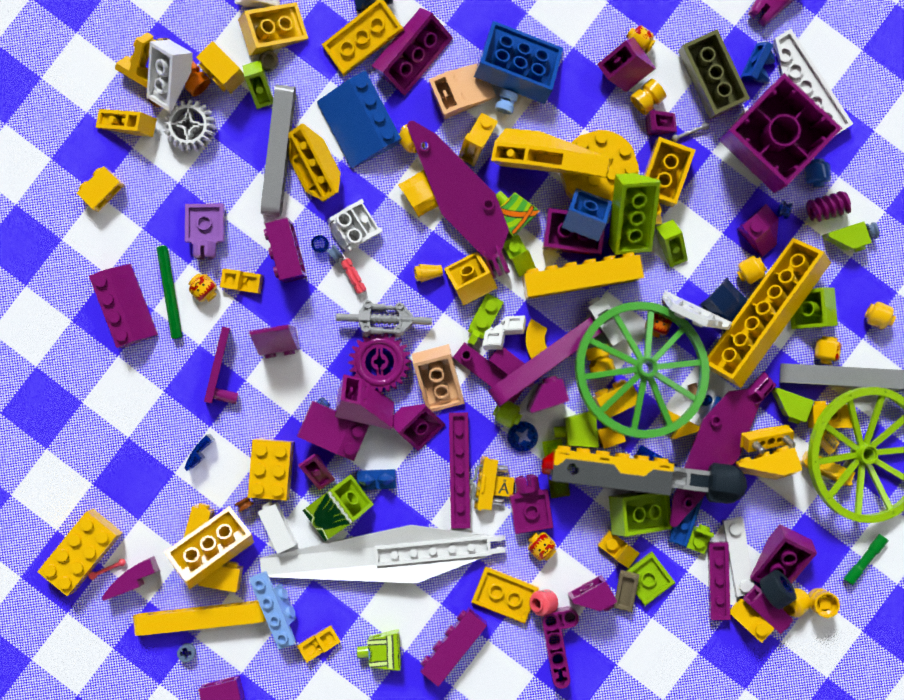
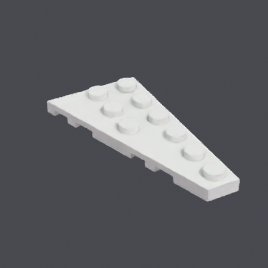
M790 28L776 37L773 43L781 74L785 73L842 127L837 134L853 125V122L792 29Z

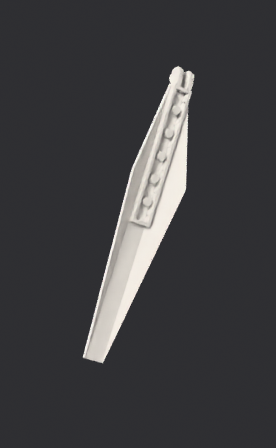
M407 525L260 557L261 573L266 571L269 577L418 583L491 554L506 552V547L503 546L490 547V542L505 540V535L489 536L478 533Z

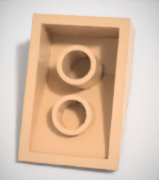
M449 344L412 354L413 366L425 405L432 412L465 404Z

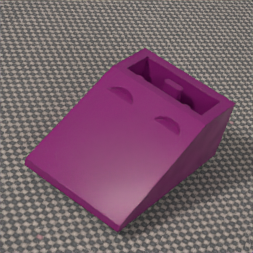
M343 374L337 394L335 417L392 430L394 402L383 393L380 394L377 389L374 390L364 379Z

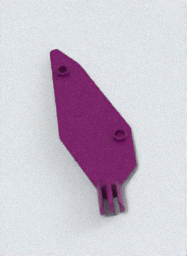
M409 121L407 124L408 130L441 214L484 257L493 279L496 278V273L491 260L498 276L503 275L498 257L501 260L505 273H510L502 252L509 228L496 194L437 134L415 121ZM424 142L428 144L427 149H423L422 144Z
M762 372L748 389L728 391L703 418L684 468L708 471L709 466L713 463L733 465L737 461L743 449L740 447L741 433L750 431L760 403L777 386L765 372ZM676 489L672 500L670 525L672 527L678 526L706 495V492Z

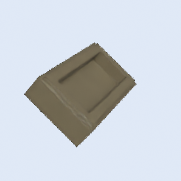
M620 570L615 595L617 603L614 604L613 608L629 612L633 611L640 574Z

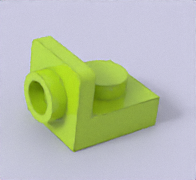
M699 524V527L694 526L686 548L705 554L710 538L714 537V533L710 531L711 528Z

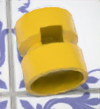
M654 79L647 81L642 86L643 90L638 89L630 96L633 105L643 115H647L649 111L654 109V104H660L667 97L665 90Z
M597 347L587 349L586 358L591 362L589 365L590 372L614 370L615 365L613 359L609 358L610 354Z
M815 588L809 592L808 595L811 599L810 609L820 616L830 618L835 616L840 610L839 599L831 592L823 588Z

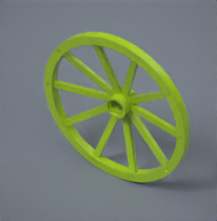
M861 387L841 394L822 411L810 436L808 469L813 486L821 500L833 512L849 520L862 523H877L891 519L904 511V496L892 505L872 465L875 464L904 481V474L878 459V455L904 453V446L876 448L904 424V415L871 442L885 398L892 400L904 410V397L889 389ZM867 395H878L863 440L853 399ZM846 403L857 444L828 424L832 416ZM824 430L851 448L850 453L819 458L820 443ZM853 459L851 464L828 491L823 482L819 465ZM858 466L855 510L852 512L842 507L833 497ZM865 467L886 508L878 513L862 514Z

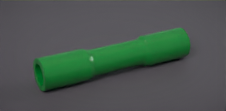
M878 534L868 547V550L843 579L853 586L889 540L883 535Z

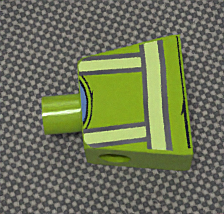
M399 629L371 635L367 640L368 646L357 647V658H369L370 668L401 670Z

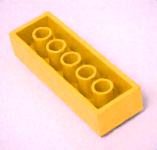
M634 252L622 254L620 258L616 259L615 255L603 257L598 262H596V259L584 260L580 265H577V262H570L563 265L562 268H558L557 265L547 266L544 271H539L538 268L528 269L522 276L525 299L635 282L643 279L644 275L640 255H634Z

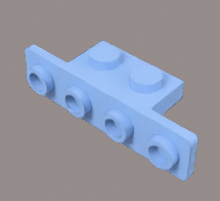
M266 571L250 577L249 581L278 649L295 644L296 640L289 625L296 619L295 610L288 600V593L283 588L282 583L273 587Z

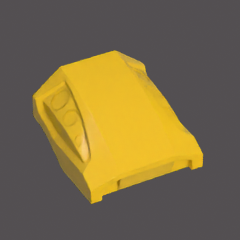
M424 170L398 184L418 218L438 207Z

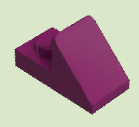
M313 454L298 465L319 491L335 480L333 474L323 464L318 454Z

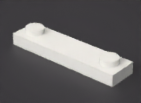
M737 517L722 520L725 540L729 544V563L735 596L741 597L745 596L755 585L754 580L750 578L752 568L743 518Z

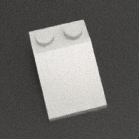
M171 40L150 42L147 81L148 99L167 111L173 110L191 73L192 52Z

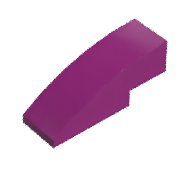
M155 556L143 560L123 573L102 596V600L105 601L144 584L143 577L160 570Z

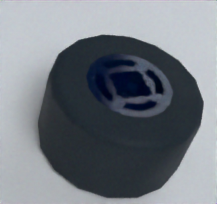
M774 570L760 579V587L765 597L775 608L782 609L796 600V592L782 572Z

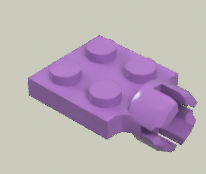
M223 203L185 204V242L192 243L193 256L196 259L205 260V257H208V260L214 259L216 257L217 244L224 242L225 205Z

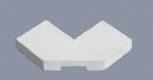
M525 315L507 316L501 320L499 325L485 331L483 349H503L505 335L524 334L526 325Z

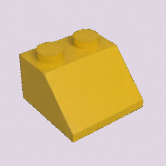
M478 251L444 268L463 306L497 289L493 276Z

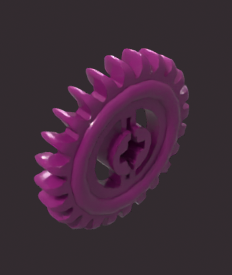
M385 333L384 336L381 334H377V336L371 334L370 338L363 336V342L357 340L359 347L352 346L355 353L349 354L350 357L354 358V360L348 362V364L354 365L349 371L356 372L354 377L364 379L374 390L378 388L380 394L384 387L387 392H390V386L397 389L396 382L403 384L401 377H408L404 370H411L406 364L412 361L405 358L410 355V352L403 351L407 345L400 346L402 339L395 341L396 336L394 334L390 338L388 333ZM375 348L376 354L371 359V365L377 370V376L370 373L366 366V357ZM383 348L390 351L394 359L393 368L386 375H384V370L389 365V359L383 354ZM380 356L382 360H385V364H382L381 375H379V365L375 364V360H378Z

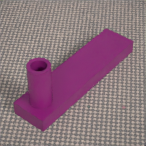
M222 326L204 399V402L212 403L213 399L236 404L238 393L216 388L230 328Z
M465 342L453 356L455 360L491 387L508 376ZM524 390L515 395L509 401L515 403V401L518 399V397Z

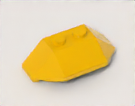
M304 123L300 124L288 133L289 160L305 192L321 201H326L339 192L341 172L324 139Z

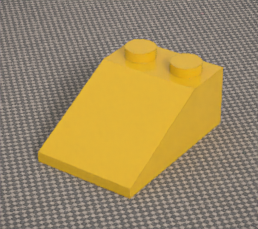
M297 2L247 10L238 18L250 56L261 54L268 50L274 51L308 39Z

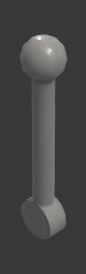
M704 122L702 126L680 135H673L672 141L677 142L680 138L699 130L709 129V123Z

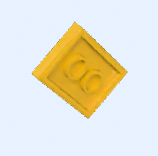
M485 566L471 603L525 624L531 610L530 597L539 590V587Z

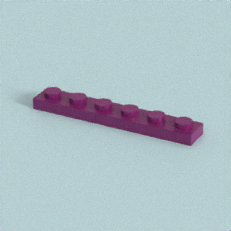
M468 412L449 413L451 529L470 528Z

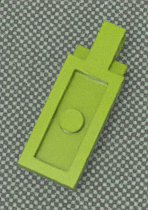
M486 294L469 326L468 332L472 333L468 340L469 344L474 346L478 337L484 338L485 331L491 327L504 303L503 301L490 294Z

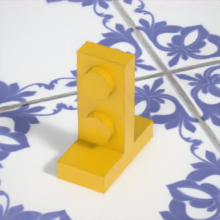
M148 32L135 39L133 44L135 48L131 58L125 56L115 65V70L146 88L148 81V68L146 66L149 58V46L154 38Z
M483 113L480 114L470 133H467L458 155L464 162L475 167L498 121Z

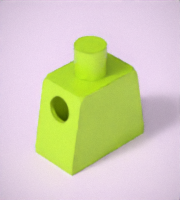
M590 411L565 417L564 426L553 427L554 438L565 437L566 445L599 447L597 421Z

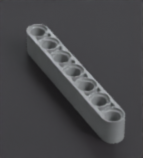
M275 85L261 199V215L278 217L282 215L289 158L288 133L292 131L296 99L295 86Z
M780 363L779 383L904 389V370Z

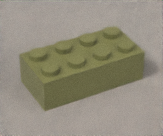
M718 29L681 46L678 53L710 120L744 105L750 99Z

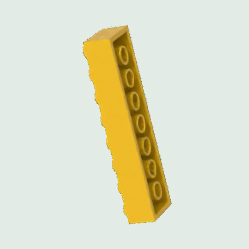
M792 238L734 318L730 329L724 332L708 354L709 369L740 388L744 385L831 264L824 251Z

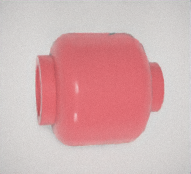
M549 589L534 592L530 597L531 610L538 616H545L555 612L558 608L556 594Z

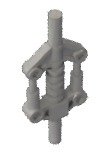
M366 300L361 310H359V314L336 313V321L359 322L364 337H368L371 334L383 335V333H391L396 337H401L412 327V324L432 325V317H413L405 305L400 302L395 306H388L385 304H374L370 300ZM395 310V312L399 316H397L396 314H394V316H392V314H389L388 316H386V314L371 315V312ZM370 322L372 324L388 323V325H391V323L396 325L397 323L398 325L394 329H383V327H371Z

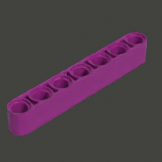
M592 317L585 320L490 388L488 393L499 407L574 354L585 331L594 321ZM600 328L595 332L592 338H596L598 335L602 333Z

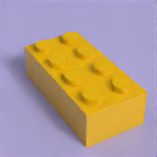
M95 509L88 510L37 572L63 594L69 596L78 589L123 532Z

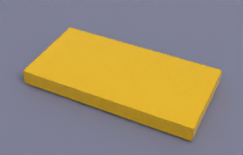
M377 0L321 45L342 75L346 76L405 29L384 0Z

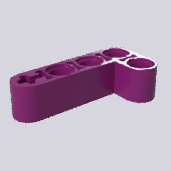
M570 606L557 608L555 612L541 616L551 677L554 685L560 689H564L570 684L562 629L572 628L579 622L576 610ZM567 613L574 614V618L571 621L565 620ZM553 616L556 619L553 624H547L545 622L546 618ZM556 635L559 637V640L556 643H550L549 638ZM558 654L562 656V660L554 662L552 660L553 657ZM557 669H561L563 675L562 681H559L558 679L559 673Z

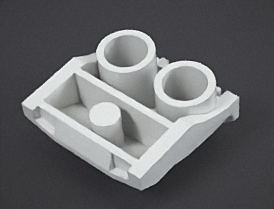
M363 199L351 204L327 220L331 233L340 247L346 252H350L383 231L377 226L364 206Z

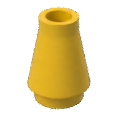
M428 264L414 266L415 280L422 283L443 276L442 266Z

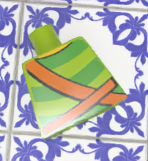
M502 191L496 194L509 228L508 234L511 238L520 232L539 213L536 207L517 193H513L509 198Z

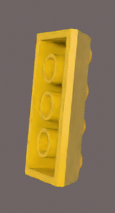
M229 506L170 547L164 554L190 590L252 545L254 540L251 532Z

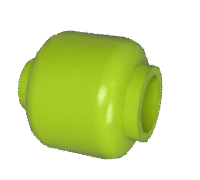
M507 401L500 407L497 405L493 412L495 421L507 428L513 427L514 424L518 425L523 416L520 414V406L510 401Z

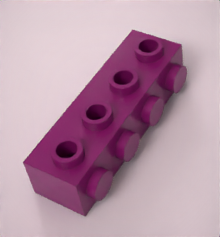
M469 607L466 611L462 610L456 618L458 620L454 626L450 625L444 633L446 635L442 641L438 640L432 648L434 650L430 656L426 655L420 663V672L438 687L487 626V621Z

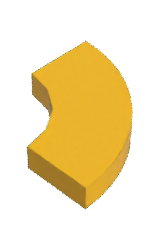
M533 319L528 323L525 335L526 348L531 359L547 348L545 344L547 328Z

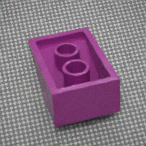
M282 325L249 331L260 356L265 355V359L277 357L276 353L284 352V356L293 355L295 350H300L297 329L294 326Z
M312 401L297 437L354 461L369 425L335 417L336 410Z
M779 524L768 538L750 578L760 583L761 578L774 570H778L792 584L817 554L812 540Z

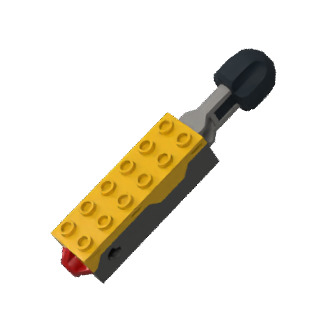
M557 445V449L552 448V452L543 458L541 472L549 475L551 481L671 495V488L706 492V498L710 502L724 504L740 500L747 489V481L743 472L729 464L713 463L709 466L708 471L674 467V464L669 463V459L654 457L653 461H650L648 456L634 455V458H629L630 454L615 452V456H610V452L596 450V454L590 453L591 449L577 448L576 451H571V447ZM570 464H572V466L575 467V471L573 473L567 470Z

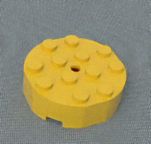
M596 130L578 136L571 143L611 158L607 178L566 173L559 174L565 193L571 200L577 188L613 202L615 174H638L639 166L633 147L626 139L611 131Z

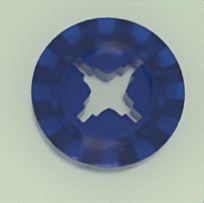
M520 421L518 425L514 424L508 431V442L517 451H529L537 444V429L529 422ZM528 429L526 436L530 441L523 440L518 444L520 437L516 431L524 433Z

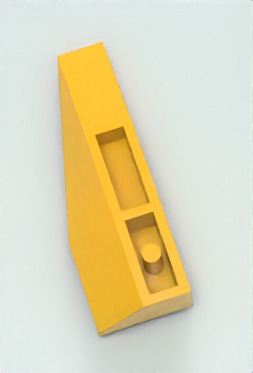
M505 128L494 142L491 161L502 167L607 178L611 158L541 131Z

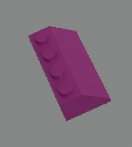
M422 8L418 9L403 27L405 30L393 39L372 65L384 80L404 96L453 39L435 15Z
M131 264L108 268L89 276L116 348H126L158 335Z

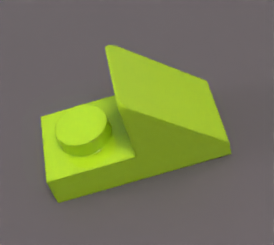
M519 235L505 241L503 248L519 277L523 276L528 269L536 268L529 250L525 248Z

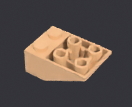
M478 63L447 71L429 79V86L444 120L496 98L491 83L474 77Z

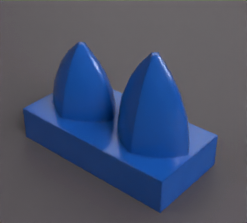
M768 41L756 43L740 76L741 78L760 83L770 81L768 73L763 66L764 64L775 63V57L771 51L773 44Z
M395 469L357 470V483L362 490L396 488Z

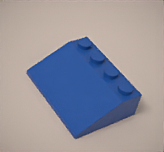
M492 21L474 77L545 104L553 91L563 48Z
M366 70L348 79L317 101L351 169L400 144L401 137Z

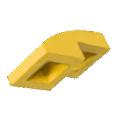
M223 268L220 287L261 294L264 275Z
M330 625L296 646L307 663L341 641Z

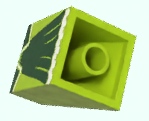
M350 474L302 511L322 538L327 541L353 523L374 504Z

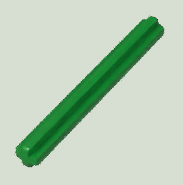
M161 245L156 249L171 338L180 339L182 338V330L168 247Z

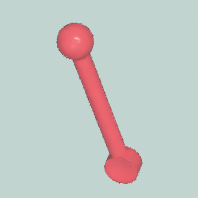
M120 559L117 563L102 570L90 572L88 577L93 580L97 575L115 567L124 566L126 561L125 559Z

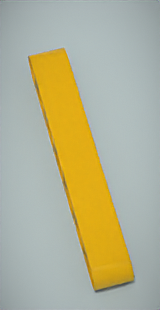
M258 600L133 615L135 636L253 624L266 621Z

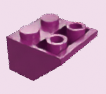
M634 37L625 40L597 64L607 79L625 92L629 91L656 69Z

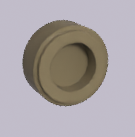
M265 51L259 57L266 71L275 70L279 64V59L273 51Z

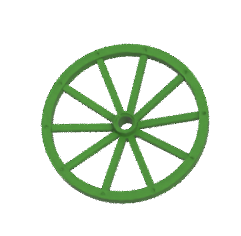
M630 302L609 309L587 328L576 352L575 378L584 404L604 426L628 437L655 438L678 430L697 413L708 389L709 361L700 336L686 319L674 315V311L659 304ZM629 311H648L644 357L619 314ZM654 313L671 320L679 329L651 358ZM613 317L637 360L592 338L603 323ZM685 333L694 347L698 360L657 364V361ZM591 344L633 365V367L585 374V356L588 345ZM643 364H646L648 366V373L643 371ZM699 366V382L696 394L694 395L658 372V370ZM634 373V376L600 408L590 394L586 380ZM654 377L692 401L685 413L674 422L671 420ZM640 379L631 428L617 423L604 412ZM648 380L666 426L654 430H638Z

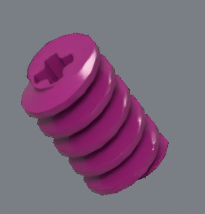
M839 191L836 194L832 193L829 196L825 195L822 198L818 197L815 200H808L806 203L807 213L811 221H814V218H816L818 222H821L822 216L825 220H828L829 214L833 218L836 217V212L840 216L844 215V209L847 214L851 213V201L846 192Z

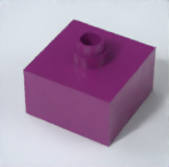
M784 73L729 128L719 141L775 193L786 187L833 139L842 127Z

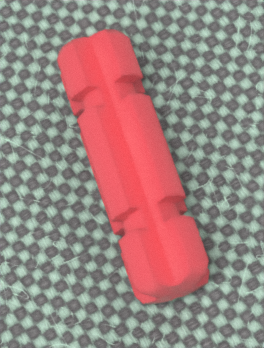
M350 258L344 259L341 265L346 269L345 272L352 285L355 286L354 289L358 294L366 291L364 283H361L362 280L355 267L352 266V261Z

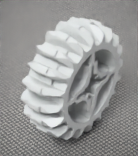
M188 100L186 105L184 101H181L180 107L175 104V110L168 111L171 115L165 116V119L169 122L163 123V126L168 128L164 133L169 135L167 140L173 142L172 145L174 147L179 146L181 151L186 148L188 152H191L192 147L195 151H199L198 146L200 145L202 148H205L204 142L211 143L208 137H214L215 135L210 131L216 129V126L211 124L215 121V118L210 117L212 112L207 110L205 105L200 106V102L196 101L193 105V101ZM193 112L200 114L204 123L195 121ZM183 114H185V117L182 120L178 121V119ZM192 123L193 127H190L191 129L188 130L186 126ZM176 129L184 131L186 140L180 139L177 136ZM199 131H202L201 134L194 139L195 134Z

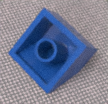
M576 188L562 228L599 241L607 224L612 201Z

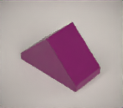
M652 110L645 117L647 136L677 132L675 113Z

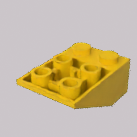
M788 446L776 449V451L772 452L773 454L767 451L764 454H758L753 460L750 457H746L735 462V467L739 468L744 474L773 480L791 476L803 470L795 447L789 449Z

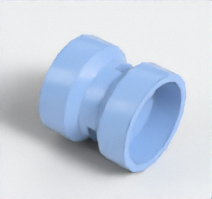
M501 89L499 94L500 100L496 103L495 109L512 115L514 103L517 102L519 95L510 90Z

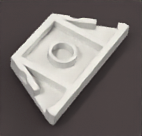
M664 291L661 298L669 309L674 311V315L677 317L691 319L692 323L698 327L730 329L732 322L668 291Z

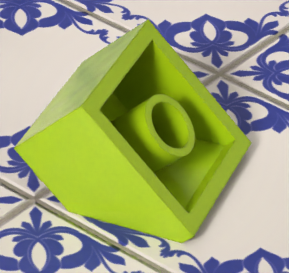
M835 287L812 289L791 318V329L838 326Z

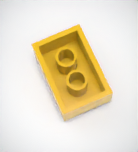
M661 137L655 141L643 176L660 180L659 203L674 207L679 199L696 150Z
M252 439L248 498L285 501L290 498L294 441Z

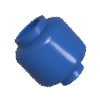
M825 159L811 160L805 167V181L808 184H813V188L825 187V183L831 180V166L828 162H825Z

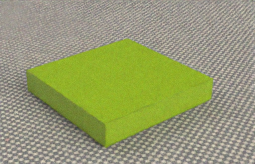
M652 551L626 570L640 574L636 595L645 606L675 584V581Z

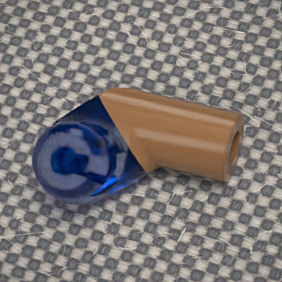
M697 383L687 385L688 390L695 395L698 388ZM706 395L701 406L710 405L713 401L712 396Z

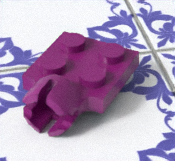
M529 474L526 477H523V475L515 479L516 493L509 495L514 533L520 534L553 528L548 490L540 489L536 475Z

